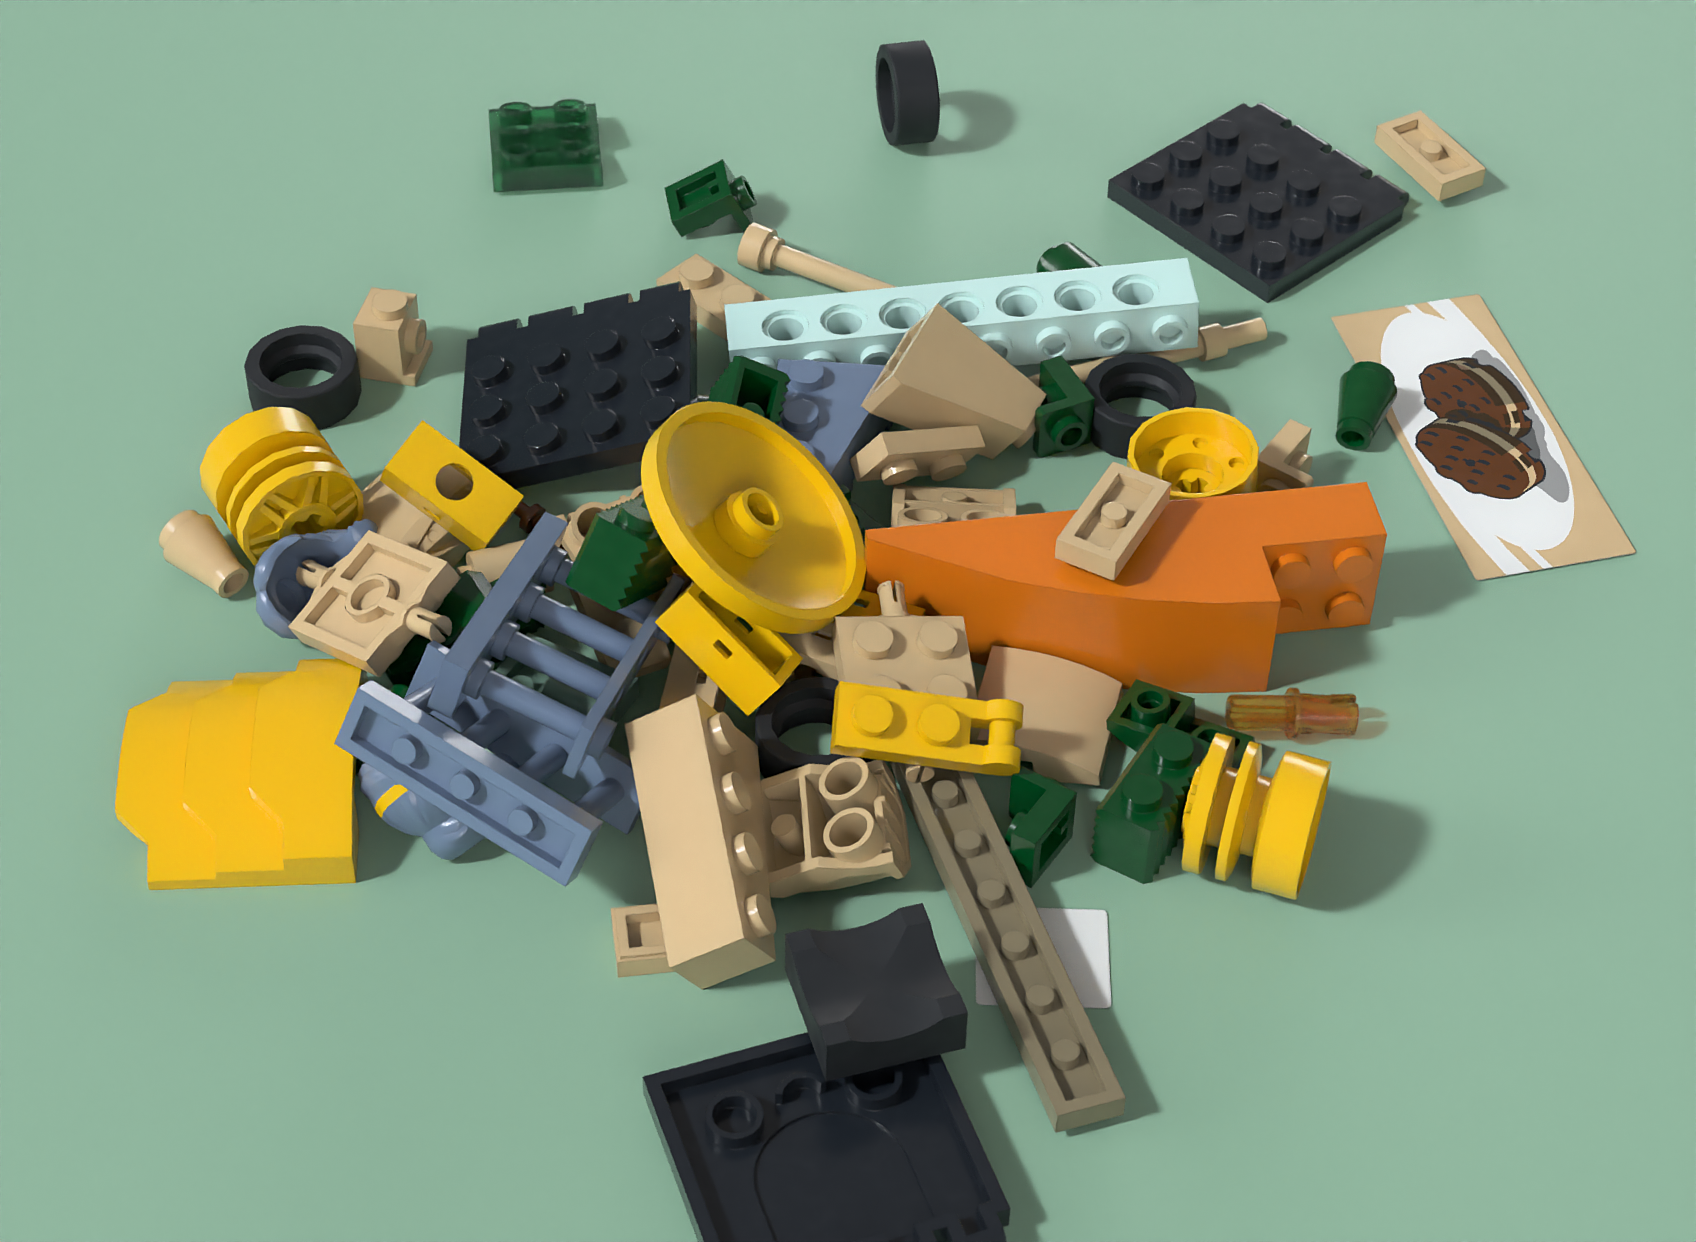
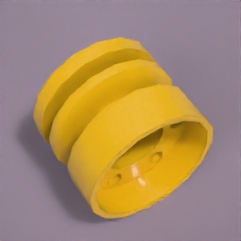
M267 407L243 415L223 428L207 447L200 466L202 489L254 566L263 552L283 537L293 534H316L327 529H348V526L353 525L355 521H361L364 514L363 494L337 455L334 454L311 418L293 408Z
M1185 407L1162 412L1141 424L1130 438L1127 467L1170 482L1169 501L1255 493L1258 479L1259 447L1251 430L1235 417L1213 409Z
M1216 733L1207 755L1195 771L1184 809L1181 827L1184 846L1182 870L1200 874L1207 861L1211 846L1217 847L1219 849L1215 879L1227 881L1234 871L1240 854L1253 857L1251 869L1252 889L1296 900L1302 888L1314 847L1328 789L1332 762L1286 751L1279 762L1274 777L1271 778L1261 775L1262 744L1253 741L1249 742L1240 767L1236 769L1232 768L1235 737Z

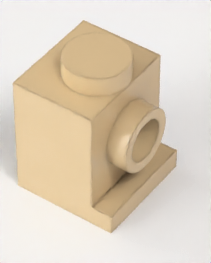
M371 287L353 322L360 378L415 387L433 351L432 340H426V322L424 319H419L417 294Z

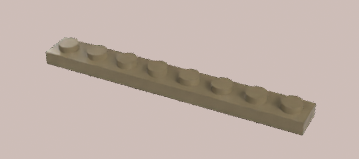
M889 761L1055 1133L1124 1115L1126 1097L973 773L933 767V778L920 783L918 774L916 783H913L906 779L905 763Z

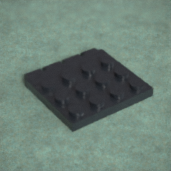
M1262 102L1253 107L1242 103L1109 179L1107 192L1109 199L1266 303L1276 299L1402 221L1404 207L1409 201L1408 192L1378 174L1372 177L1371 169L1338 149L1332 151V146L1300 125L1292 126L1290 119Z
M678 281L640 290V300L635 302L632 295L626 293L584 303V313L578 314L576 307L573 305L530 315L528 317V326L523 327L519 318L479 327L478 337L468 339L466 346L459 448L514 489L641 462L644 449L653 433L677 410L697 403V305L691 290H684L682 283Z
M805 1032L642 1076L643 1095L698 1242H1007L1003 1227L1009 1226L1011 1208L941 1054L826 1081L809 1034Z

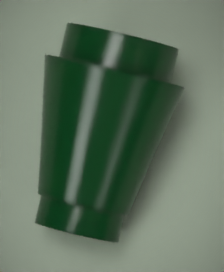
M1372 361L1357 362L1340 378L1335 437L1337 442L1347 449L1359 451L1370 446L1372 438L1397 397L1398 391L1395 385V377L1384 365Z

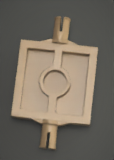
M368 530L352 551L333 567L328 568L314 560H305L302 564L307 570L299 566L297 568L296 580L298 583L312 588L314 591L307 605L288 626L289 629L302 643L375 676L381 677L390 664L401 655L404 647L414 635L418 634L431 641L435 640L438 643H442L446 638L441 633L447 636L451 634V620L447 616L434 613L461 578L447 561Z
M895 580L893 590L891 581L883 582L877 588L882 615L835 617L831 634L838 683L844 681L978 700L963 616L910 615L907 611L904 593L905 586L902 582ZM971 727L970 740H977L980 728ZM905 763L906 779L910 782L916 783L918 774L920 783L928 781L934 776L933 767Z

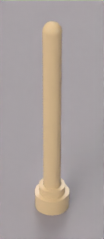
M755 222L748 226L739 244L738 264L758 272H763L765 269L774 271L779 267L844 292L897 287L785 246V240L778 237L775 229Z

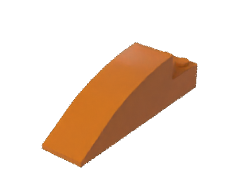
M1367 482L1171 500L1114 581L1055 558L1056 539L1077 510L865 530L864 559L866 574L864 591L878 594V586L886 581H891L893 590L895 580L900 581L905 586L906 603L926 609L925 616H963L971 662L986 666L992 646L1017 648L1063 658L1087 666L1121 682L1123 689L1129 690L1137 679L1174 692L1183 693L1266 692L1276 634L1369 625L1387 538V532Z

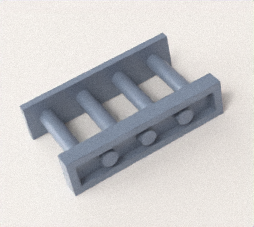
M545 511L443 659L427 707L448 718H452L466 696L477 700L480 695H483L575 741L562 773L574 779L588 755L600 760L617 726V723L610 720L657 640L659 639L667 644L670 643L671 638L655 621L679 596L685 579L673 574L657 602L645 597L625 608L616 610V612L643 624L633 639L543 595L545 588L540 585L544 583L552 587L555 582L583 595L569 587L565 582L574 563L567 559L569 552L559 548L568 522ZM532 618L620 661L610 677L518 632L520 625L516 621L519 619L528 623ZM508 656L596 699V702L586 716L494 671L495 663L490 660L492 657L503 661Z
M435 640L428 643L404 698L399 697L372 679L358 687L335 740V745L566 887L577 878L603 824V821L599 818L625 834L633 830L641 812L632 763L630 759L607 746L600 760L588 755L573 779L562 773L575 741L483 695H480L477 700L466 696L452 718H448L428 708L427 704L443 659L449 652L448 648ZM429 714L433 715L434 717L438 718L439 720L443 721L444 723H446L447 725L451 726L452 728L456 729L461 733L456 732L455 730L451 729L447 725L433 718ZM485 748L493 753L507 754L518 763L519 767H513ZM542 783H544L545 785L549 786V787L552 788L553 790L557 791L558 793L562 794L563 796H565L566 798L570 799L571 801H573V802H575V803H572V802H570L569 800L565 799V798L562 797L561 795L557 794L556 792L552 791V790L549 789L548 787L544 786Z

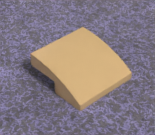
M992 646L977 699L983 701L1009 699L1024 705L1023 726L1021 729L1016 730L1015 747L1021 750L1020 761L1032 762L1034 772L1053 778L1058 782L1100 786L1112 738V733L1107 730L1106 720L1121 701L1123 694L1122 683L1104 673L1063 658L1023 649ZM981 729L977 740H970V744L988 745L989 730Z

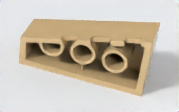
M696 694L624 724L669 968L703 990L776 961L774 933L777 926L771 907L758 745L736 728L726 713H718Z

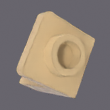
M1290 419L1261 451L1258 458L1256 492L1313 487L1314 480L1312 476L1308 475L1313 458L1307 454L1311 428Z

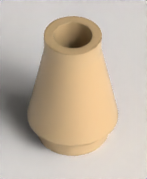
M185 510L175 515L162 529L159 536V545L164 549V559L213 589L221 598L231 597L246 584L249 577L248 570L238 561L211 516L199 514L195 510Z

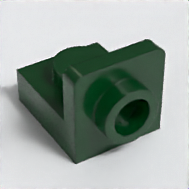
M723 159L665 187L671 222L681 237L700 228L708 227L729 214H732L743 232L753 223L750 208L757 205L753 190L743 175L735 178Z
M1062 355L1041 361L1039 388L1047 395L1035 412L1034 426L1036 431L1033 436V450L1039 458L1090 444L1095 398Z
M1020 766V772L1011 776L1008 814L1013 820L1008 828L1005 843L1010 847V853L1025 885L1032 888L1072 838L1077 792L1063 786L1053 778L1042 776L1026 767Z

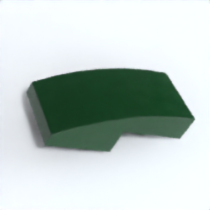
M1137 679L1106 720L1107 730L1135 752H1138L1156 725L1161 723L1170 725L1209 743L1212 742L1216 733L1235 737V749L1232 768L1236 769L1240 767L1248 743L1251 741L1255 742L1254 736L1196 718L1195 698Z

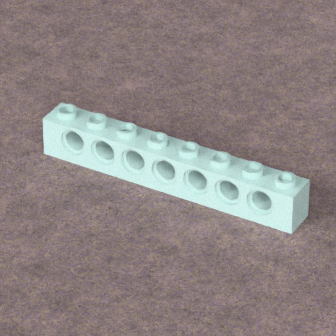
M1187 258L724 305L730 362L733 361L734 356L742 355L774 369H777L778 359H808L823 362L886 365L905 333L937 303L1012 366L1038 364L1041 361L1061 355L1068 361L1198 347L1199 300Z

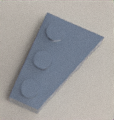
M778 359L777 370L786 373L791 380L786 386L789 391L784 396L786 401L782 405L784 411L780 415L782 421L778 426L806 447L824 466L838 486L844 484L852 492L855 475L850 459L884 430L889 431L894 423L869 413L861 406L885 365L823 362L808 359Z

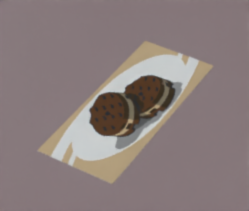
M1479 294L1331 317L1355 363L1361 361L1376 362L1384 365L1393 373L1398 394L1385 417L1475 580L1480 581L1636 553L1633 545Z

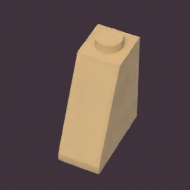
M937 303L905 333L861 406L873 415L913 430L978 425L986 447L977 454L994 459L1010 444L1020 448L1030 439L1036 431L1034 426L1036 409L1040 407L1047 394Z

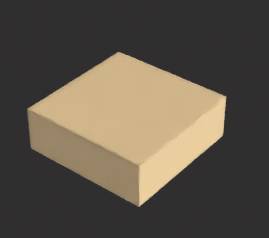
M657 903L611 908V924L618 978L675 972L668 965Z

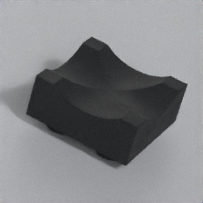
M923 903L898 908L877 921L855 928L836 931L805 929L785 934V971L826 1081L966 1048L968 1011L961 994L953 985L944 967L934 938L931 922Z

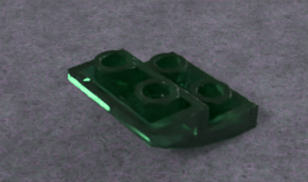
M563 99L555 102L553 106L531 107L530 104L525 102H509L501 105L499 109H488L494 192L603 186L596 103L586 104L578 99Z

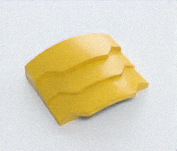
M338 658L299 660L296 671L236 673L233 680L173 681L166 693L128 710L120 752L115 813L117 819L148 846L147 883L149 890L356 883L359 826L354 791L357 758L334 743L358 687L368 682L367 671Z

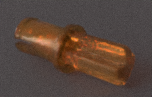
M1290 687L1285 695L1232 694L1228 696L1225 705V721L1228 728L1236 731H1284L1288 739L1294 740L1300 734L1311 733L1352 736L1357 731L1359 707L1358 703H1355L1357 698L1353 693L1331 695L1300 693L1297 687Z

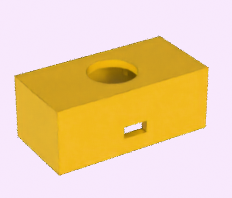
M423 420L385 466L380 478L382 483L473 551L488 547L518 508L524 497ZM450 465L472 481L471 493L461 500H449L443 497L436 487V476L442 468Z
M693 581L659 616L655 623L749 716L784 684L803 658L776 631L765 629L746 621L753 628L749 632L737 620V615L712 599Z

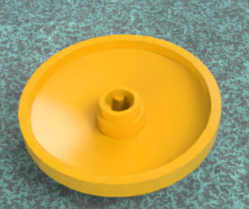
M710 401L693 403L677 410L653 433L644 449L641 462V482L648 512L658 534L673 558L684 572L712 599L750 623L765 629L789 634H805L825 628L835 620V617L843 614L856 601L862 590L866 574L865 547L856 517L832 476L797 439L772 421L748 409L732 404Z

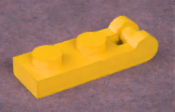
M840 681L835 689L830 753L980 774L1011 776L1020 772L1021 750L1015 747L1016 730L1021 729L1023 726L1024 705L1009 699L983 701ZM971 727L989 730L988 745L970 744Z

